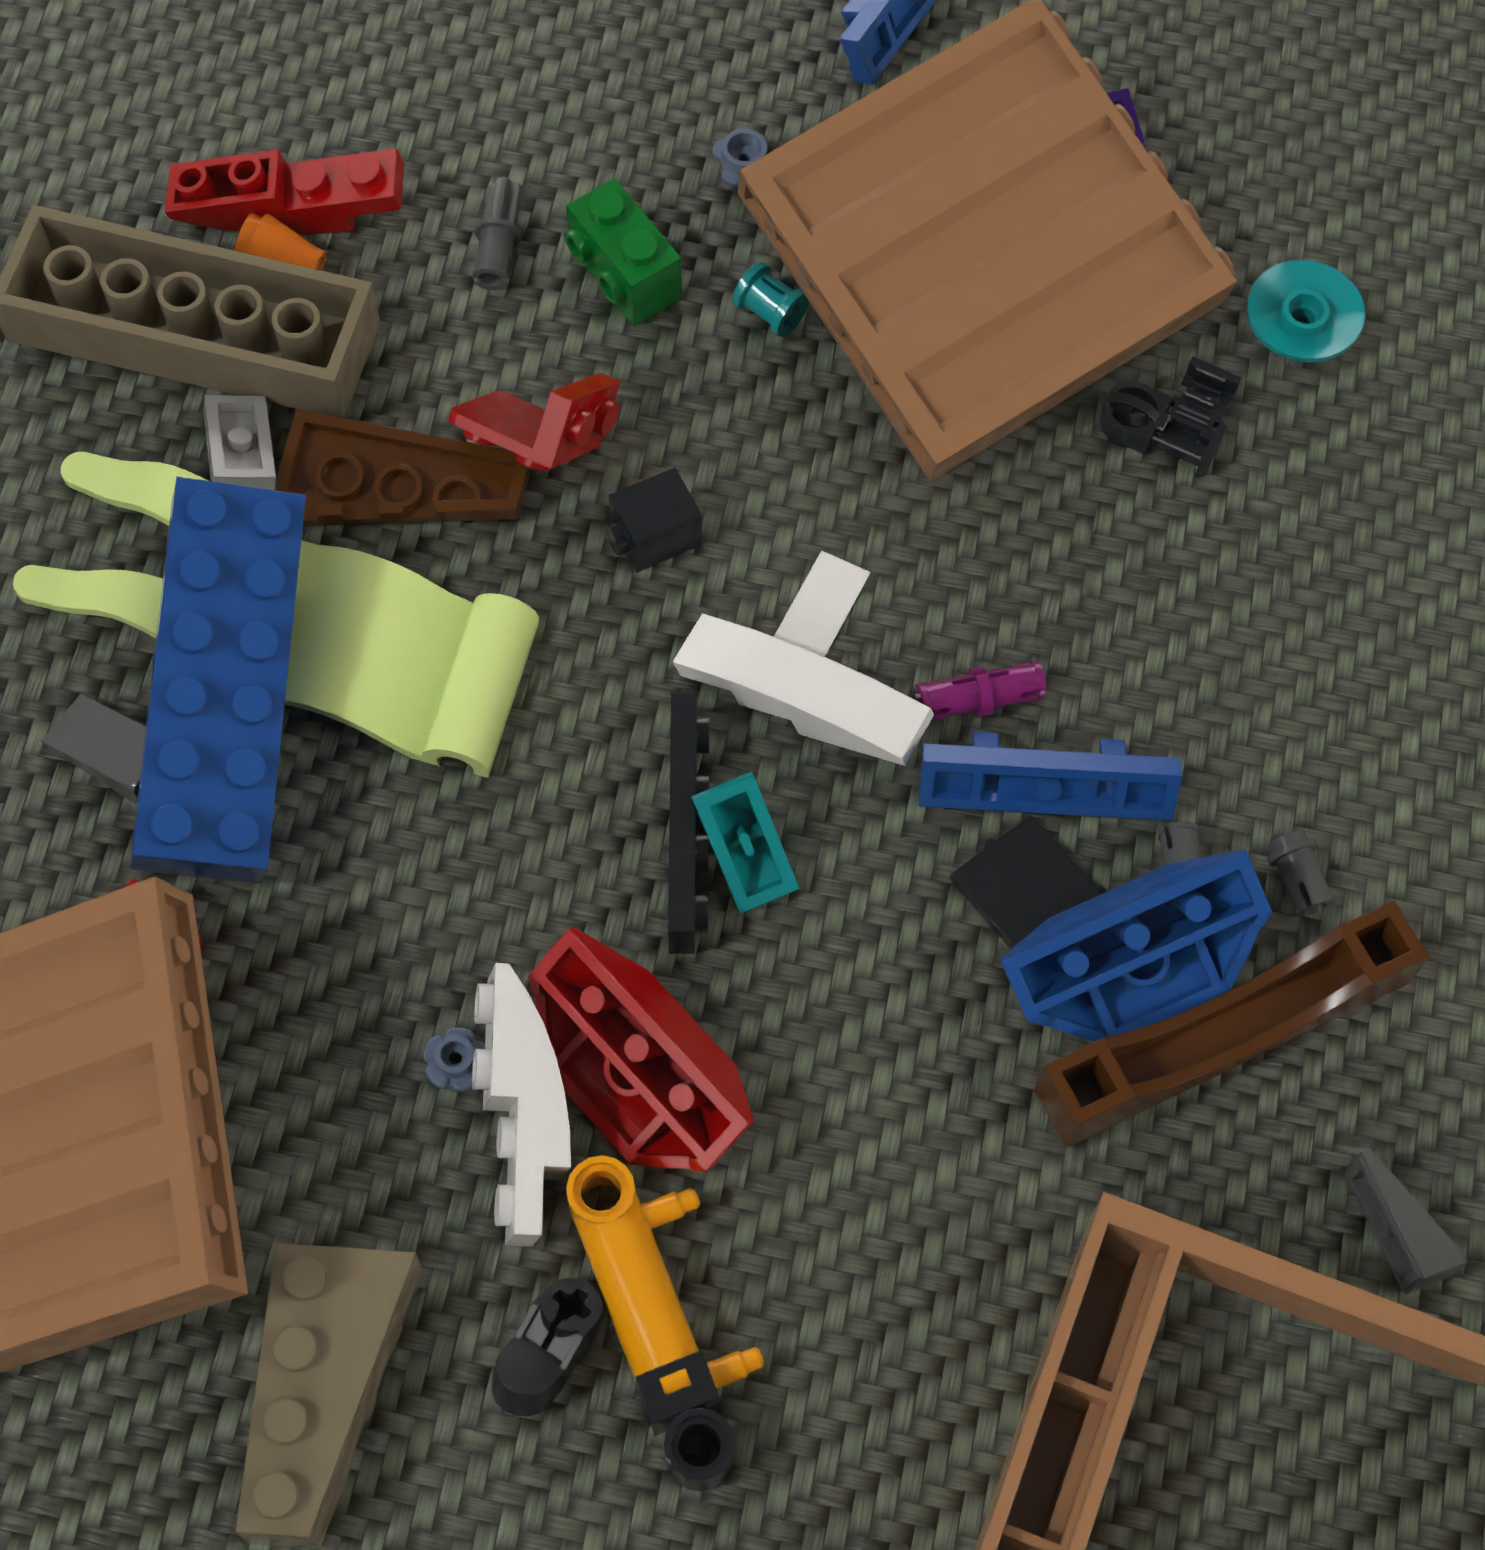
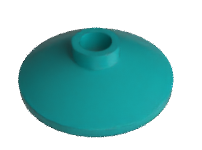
M1311 260L1286 261L1264 271L1252 285L1246 304L1247 319L1258 340L1277 355L1298 362H1323L1342 355L1357 341L1365 321L1364 302L1353 282L1337 269ZM1295 319H1303L1306 322H1308V324L1301 323Z

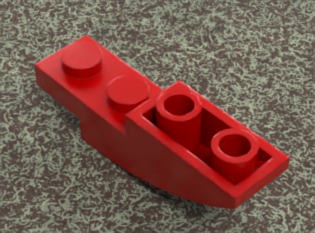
M397 148L286 163L279 149L170 164L165 213L172 220L240 232L246 218L251 213L261 217L269 213L297 234H326L354 231L355 216L401 210L404 161Z

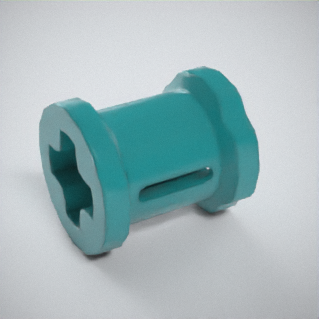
M763 261L757 262L748 269L740 279L732 297V304L740 311L751 310L771 324V332L778 337H786L797 327L810 303L802 290H793L772 276V269Z

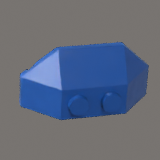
M1241 849L1167 864L1056 914L1044 921L1002 956L1000 961L1028 1022L1041 1026L1046 1025L1095 1042L1103 1037L1126 1033L1157 1023L1231 990L1252 950L1260 928L1264 927L1272 910L1247 851Z

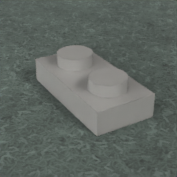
M205 395L204 421L211 481L275 490L276 474L266 396Z

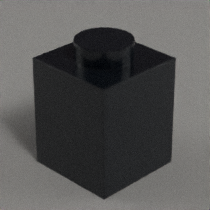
M676 467L609 494L610 520L604 522L606 535L618 556L624 553L627 554L636 573L702 545V514Z

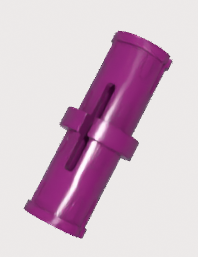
M1035 660L1012 667L987 671L983 666L969 668L967 675L940 681L916 683L915 700L931 708L934 714L931 721L975 713L977 717L992 715L996 708L1045 700L1046 693L1044 690H1047L1042 666L1039 661Z

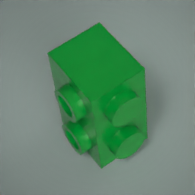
M616 178L566 205L568 231L564 233V238L568 249L580 264L586 266L598 281L606 298L612 304H616L633 326L682 299L681 257Z

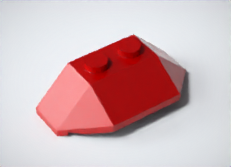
M574 927L569 928L528 975L531 994H535V1007L545 1025L555 1052L565 1093L630 1165L682 1168L696 1171L711 1170L754 1123L737 1065L649 970Z

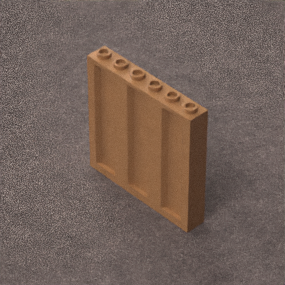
M1029 0L739 171V197L930 482L1220 306L1226 301L1237 283L1234 277V268L1228 255L1220 247L1212 246L1201 230V221L1193 205L1186 199L1180 200L1168 182V174L1161 159L1154 152H1147L1135 135L1134 123L1127 110L1120 104L1114 105L1102 88V79L1095 64L1089 58H1082L1070 42L1069 31L1063 18L1056 11H1049L1042 0Z
M155 876L0 933V1373L248 1294L193 895Z

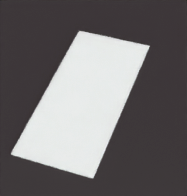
M821 550L774 637L825 657L871 572Z

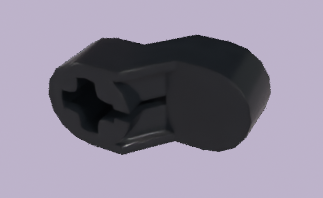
M576 1278L556 1280L546 1287L531 1304L515 1336L501 1350L496 1359L492 1380V1394L495 1402L504 1411L514 1416L524 1417L539 1414L563 1390L578 1360L593 1343L598 1333L603 1301L599 1292L590 1283Z

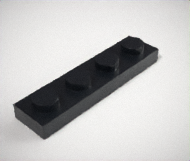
M671 692L669 954H695V932H708V893H695L696 871H708L709 853L707 833L696 832V812L698 811L691 797L709 789V773H696L697 753H709V715H697V692Z

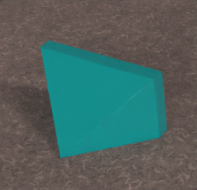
M752 771L691 796L740 914L800 889Z

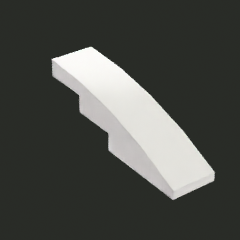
M703 613L673 660V664L680 676L730 690L739 705L791 720L800 735L906 766L934 716L930 707L869 676L776 637Z

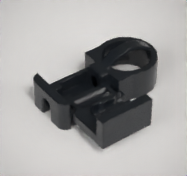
M1192 356L1181 385L1187 387L1182 398L1174 396L1171 401V398L1157 393L1145 384L1137 382L1121 383L1113 387L1106 395L1100 417L1101 431L1108 440L1117 446L1130 448L1146 455L1149 447L1152 446L1192 463L1198 467L1195 477H1203L1207 473L1214 455L1217 454L1226 431V424L1222 420L1237 393L1242 377ZM1119 404L1126 405L1143 413L1151 422L1143 427L1132 428L1124 426L1116 421L1111 414V409ZM1169 406L1173 407L1171 412L1168 411ZM1213 425L1217 426L1216 431L1211 430Z

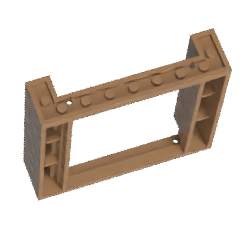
M1103 1192L1085 1226L974 1550L1086 1549L1177 1270L1482 1387H1485V1336Z

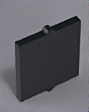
M1032 815L999 839H987L983 851L950 874V880L1010 949L1048 918L1101 895V892Z

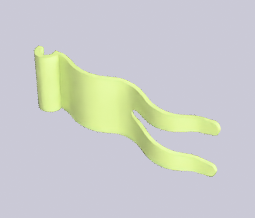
M88 452L72 453L64 459L61 465V475L68 487L116 507L141 512L168 526L176 476L208 481L192 472L165 463L124 461ZM301 540L285 705L309 710L342 722L412 759L440 766L442 757L459 759L473 768L474 775L488 778L536 634L539 616L529 605L510 596L486 593L477 596L473 603L446 591L423 576L383 558L353 549L317 545ZM37 565L24 566L14 576V590L20 600L27 604L70 614L111 618L131 625L156 639L162 578L128 570L74 571Z

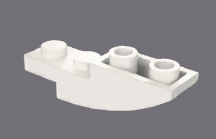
M495 963L487 984L478 983L476 988L475 1024H486L485 1049H475L472 1088L474 1090H483V1110L509 1112V1117L499 1118L497 1129V1157L508 1158L507 1185L498 1184L496 1188L494 1206L495 1226H506L505 1246L532 1247L542 1236L543 1180H562L571 1168L569 1118L557 1058L545 1025L528 991L510 964Z

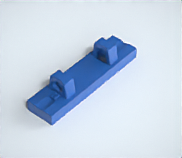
M850 0L841 11L847 29L840 37L844 53L849 59V68L854 81L873 85L936 0Z
M973 732V746L923 744L919 780V807L1173 821L1182 778L1180 758L1127 755L1125 740L1100 739L1099 753L999 748L998 733Z

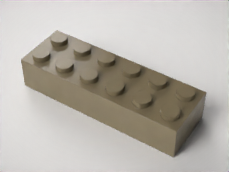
M32 205L0 276V327L8 342L234 395L266 396V402L343 418H345L380 325L372 282Z

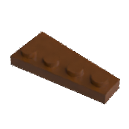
M296 408L277 472L275 490L306 495L303 526L518 519L532 468L519 463L516 460V453L509 450Z

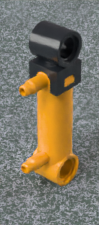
M603 1155L587 1158L579 1163L569 1175L566 1191L571 1218L577 1227L635 1379L637 1392L653 1434L656 1436L666 1432L664 1453L667 1470L674 1481L685 1489L697 1492L712 1490L725 1482L731 1473L736 1446L731 1426L723 1416L716 1412L720 1410V1396L717 1389L746 1378L749 1373L763 1368L764 1360L759 1348L753 1347L743 1352L735 1351L706 1363L702 1350H698L651 1230L682 1218L685 1213L697 1209L700 1206V1201L695 1189L689 1188L678 1193L673 1191L641 1204L635 1189L633 1176L626 1165L616 1158ZM606 1185L616 1189L621 1196L617 1204L609 1210H593L584 1203L586 1194L596 1186ZM700 1433L709 1435L720 1447V1453L716 1460L703 1467L692 1466L684 1461L679 1451L685 1439Z

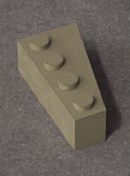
M284 1243L275 1244L235 1531L249 1544L321 1549L354 1460L352 1456L365 1422L369 1421L378 1396L376 1393L389 1357L391 1354H394L403 1329L404 1317L412 1296L416 1295L424 1273L416 1252Z

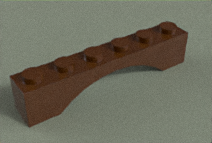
M1393 900L1334 928L1278 965L1205 1003L1157 1023L1126 1033L1103 1037L1044 1065L1034 1091L1064 1146L1068 1148L1409 984L1426 962L1429 955Z

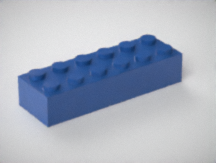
M176 476L171 503L130 870L261 883L268 870L306 495Z

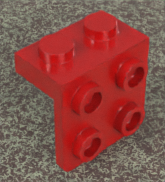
M601 372L551 391L545 410L509 393L494 391L452 407L448 421L464 429L463 435L468 440L484 446H501L516 453V460L522 465L535 470L547 471L600 447L603 436L611 431L619 414L620 404L615 401L621 381Z

